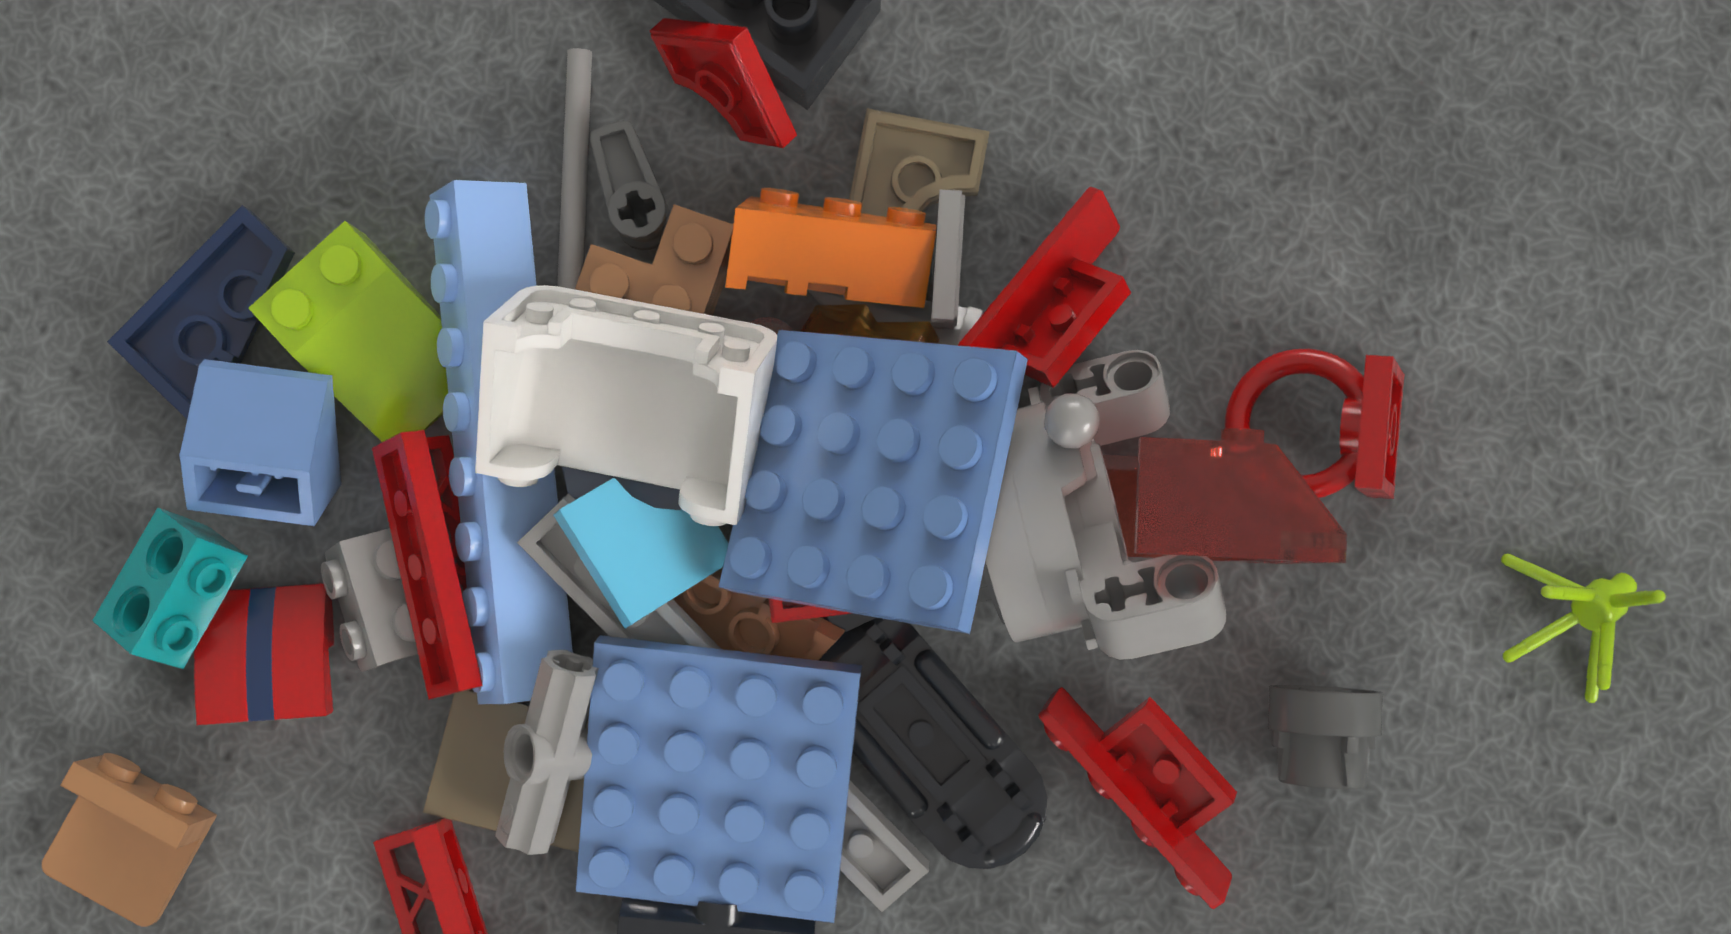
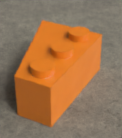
M761 188L760 198L750 196L735 208L725 288L746 290L748 280L785 286L784 292L792 295L806 296L807 290L844 295L845 300L925 307L937 229L936 224L925 223V212L900 207H888L887 217L861 213L863 203L832 197L824 198L823 207L798 203L799 193L775 188Z

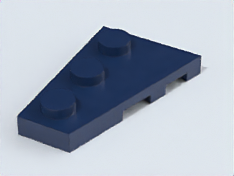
M242 205L107 342L187 419L199 365L204 359L241 364L261 323L248 308L285 275L295 252L250 209Z

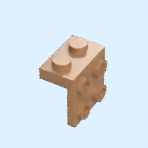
M104 753L100 756L75 761L72 763L60 786L75 793L78 797L42 860V870L52 879L141 927L150 926L161 918L217 814L198 805V800L189 792L173 785L160 784L140 773L141 769L138 765L122 756Z

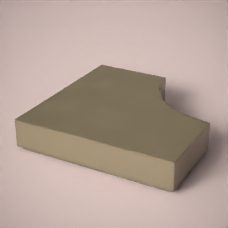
M867 108L849 200L863 203L861 213L887 217L888 207H900L925 212L931 205L939 202L940 189L962 191V195L977 196L990 131Z

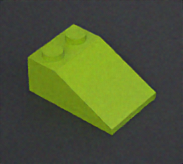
M347 221L341 223L248 308L290 355L309 373L332 375L334 397L381 442L402 432L426 431L443 415V403L445 396L448 394L446 367L441 365L437 354V338L442 329L441 316L366 234Z

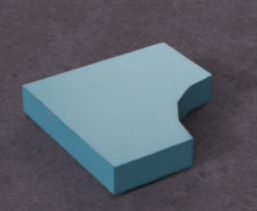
M615 478L567 504L553 515L625 629L723 568L729 544L718 526L699 524L692 520L690 514L682 509L654 508L632 497Z

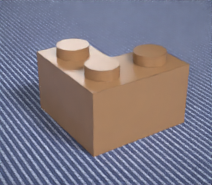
M674 204L652 265L591 244L575 290L713 316L727 276L733 224Z

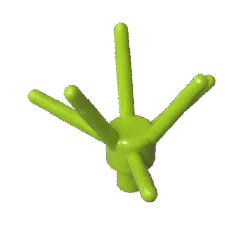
M1504 554L1501 557V562L1505 566L1546 584L1541 589L1543 597L1557 600H1572V611L1506 650L1502 656L1503 660L1507 663L1513 662L1579 623L1582 627L1592 631L1585 700L1588 703H1595L1598 699L1599 689L1607 690L1611 685L1616 621L1627 613L1628 607L1662 603L1666 598L1665 593L1661 590L1636 592L1637 584L1630 575L1622 572L1617 573L1610 580L1603 578L1595 579L1584 587L1512 554Z

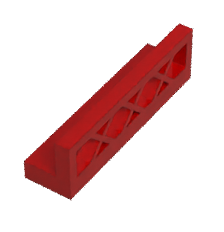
M425 430L402 432L374 446L372 451L428 700L473 690V688L482 686V680L472 641L471 627H469L460 585H462L464 591L467 585L465 564L459 558L455 545L456 529L461 522L458 497L452 492L449 481L450 463L454 458L450 436L443 435L426 438ZM430 453H432L438 477L437 481L435 478ZM446 523L449 525L450 534L452 538L451 542L449 540Z
M440 818L373 842L402 934H420L416 918L426 899L434 903L443 934H488L452 820ZM414 842L426 878L424 885L401 874L394 848ZM406 889L418 894L413 907Z

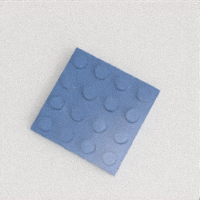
M778 330L774 367L764 416L761 421L752 475L748 480L744 513L737 525L732 527L718 587L741 594L970 634L1028 359L1014 350Z
M600 635L594 642L593 667L599 669L590 696L587 745L592 752V759L589 770L584 774L576 892L697 906L699 901L737 905L739 912L834 923L862 665Z

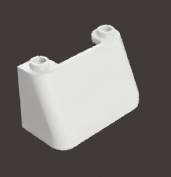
M549 285L523 288L483 321L475 473L498 477L500 482L508 486L527 487L536 484L539 478L547 476L559 465L679 489L678 504L683 511L690 514L691 519L695 522L707 526L737 525L744 513L746 504V488L748 480L752 475L761 421L764 416L774 367L777 334L769 328L754 323Z

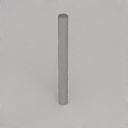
M581 48L567 50L557 286L575 289L584 262L592 51Z

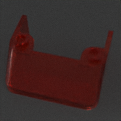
M1221 429L1220 441L1140 437L1138 456L1103 455L1128 557L1157 558L1165 555L1204 556L1212 561L1346 564V532L1282 449L1276 444L1264 443V430Z

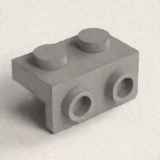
M390 528L339 541L326 550V562L321 564L322 580L331 599L338 598L345 623L340 625V638L349 660H357L360 671L365 672L387 663L417 655L418 651Z

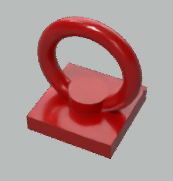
M1316 349L1286 350L1265 358L1253 366L1241 378L1232 392L1226 409L1225 438L1235 465L1256 487L1266 493L1284 499L1313 500L1326 497L1345 488L1354 480L1355 488L1367 497L1394 499L1404 373L1394 356L1366 355L1364 376L1353 365L1339 356ZM1294 374H1312L1325 378L1335 384L1346 396L1342 407L1340 423L1341 457L1330 467L1307 475L1285 473L1269 465L1257 452L1250 433L1251 413L1258 397L1273 382Z

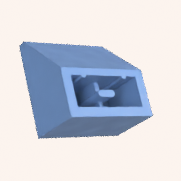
M204 359L198 368L179 454L187 510L315 526L341 485L332 375Z

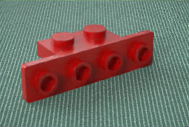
M1089 187L998 297L989 305L983 315L958 343V346L1018 351L1028 359L1025 370L1026 376L1052 388L1057 385L1131 294L1123 276L1092 265L1120 230V225L1102 190Z
M1063 687L1057 689L1050 695L1038 714L1049 739L1059 749L1069 751L1087 771L1089 781L1094 789L1104 798L1112 799L1130 818L1133 830L1140 840L1147 846L1156 847L1174 867L1179 882L1189 893L1200 896L1211 909H1215L1224 903L1232 880V874L1195 831L1231 806L1235 801L1237 791L1151 697L1147 698L1107 731L1103 732Z

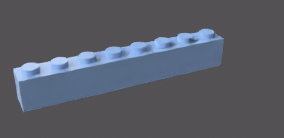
M453 180L429 195L430 201L425 210V228L428 236L434 239L436 265L433 267L431 274V291L434 300L440 303L442 329L437 338V354L441 365L446 367L448 394L445 396L443 403V418L446 428L452 432L454 458L449 468V481L452 492L458 497L461 523L458 524L456 529L455 545L459 558L465 564L467 588L464 590L462 597L469 627H471L472 641L482 680V686L473 688V691L477 693L478 704H510L531 701L541 659L547 656L548 651L568 650L573 653L567 593L517 543L558 504L555 468L547 476L539 478L536 484L527 487L508 486L500 482L498 477L475 473L483 321L519 290L537 286L527 184Z

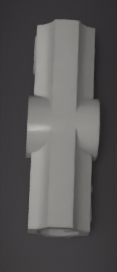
M568 650L548 651L547 656L541 659L525 724L514 725L508 731L503 753L504 764L510 781L495 837L505 848L516 849L527 855L548 853L550 844L554 843L570 781L582 779L590 768L592 752L587 745L588 731L585 726L589 715L590 696L599 669L593 667V659L590 657L580 656Z

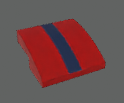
M323 583L228 590L194 651L196 725L321 717L333 712L328 648L335 645L332 599L327 594Z

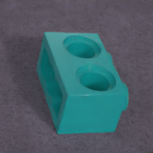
M158 507L92 621L130 654L184 669L248 555L212 528Z

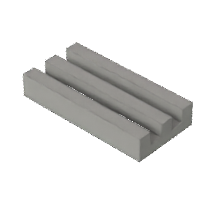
M939 190L931 328L954 329V326H957L965 195H962V191Z

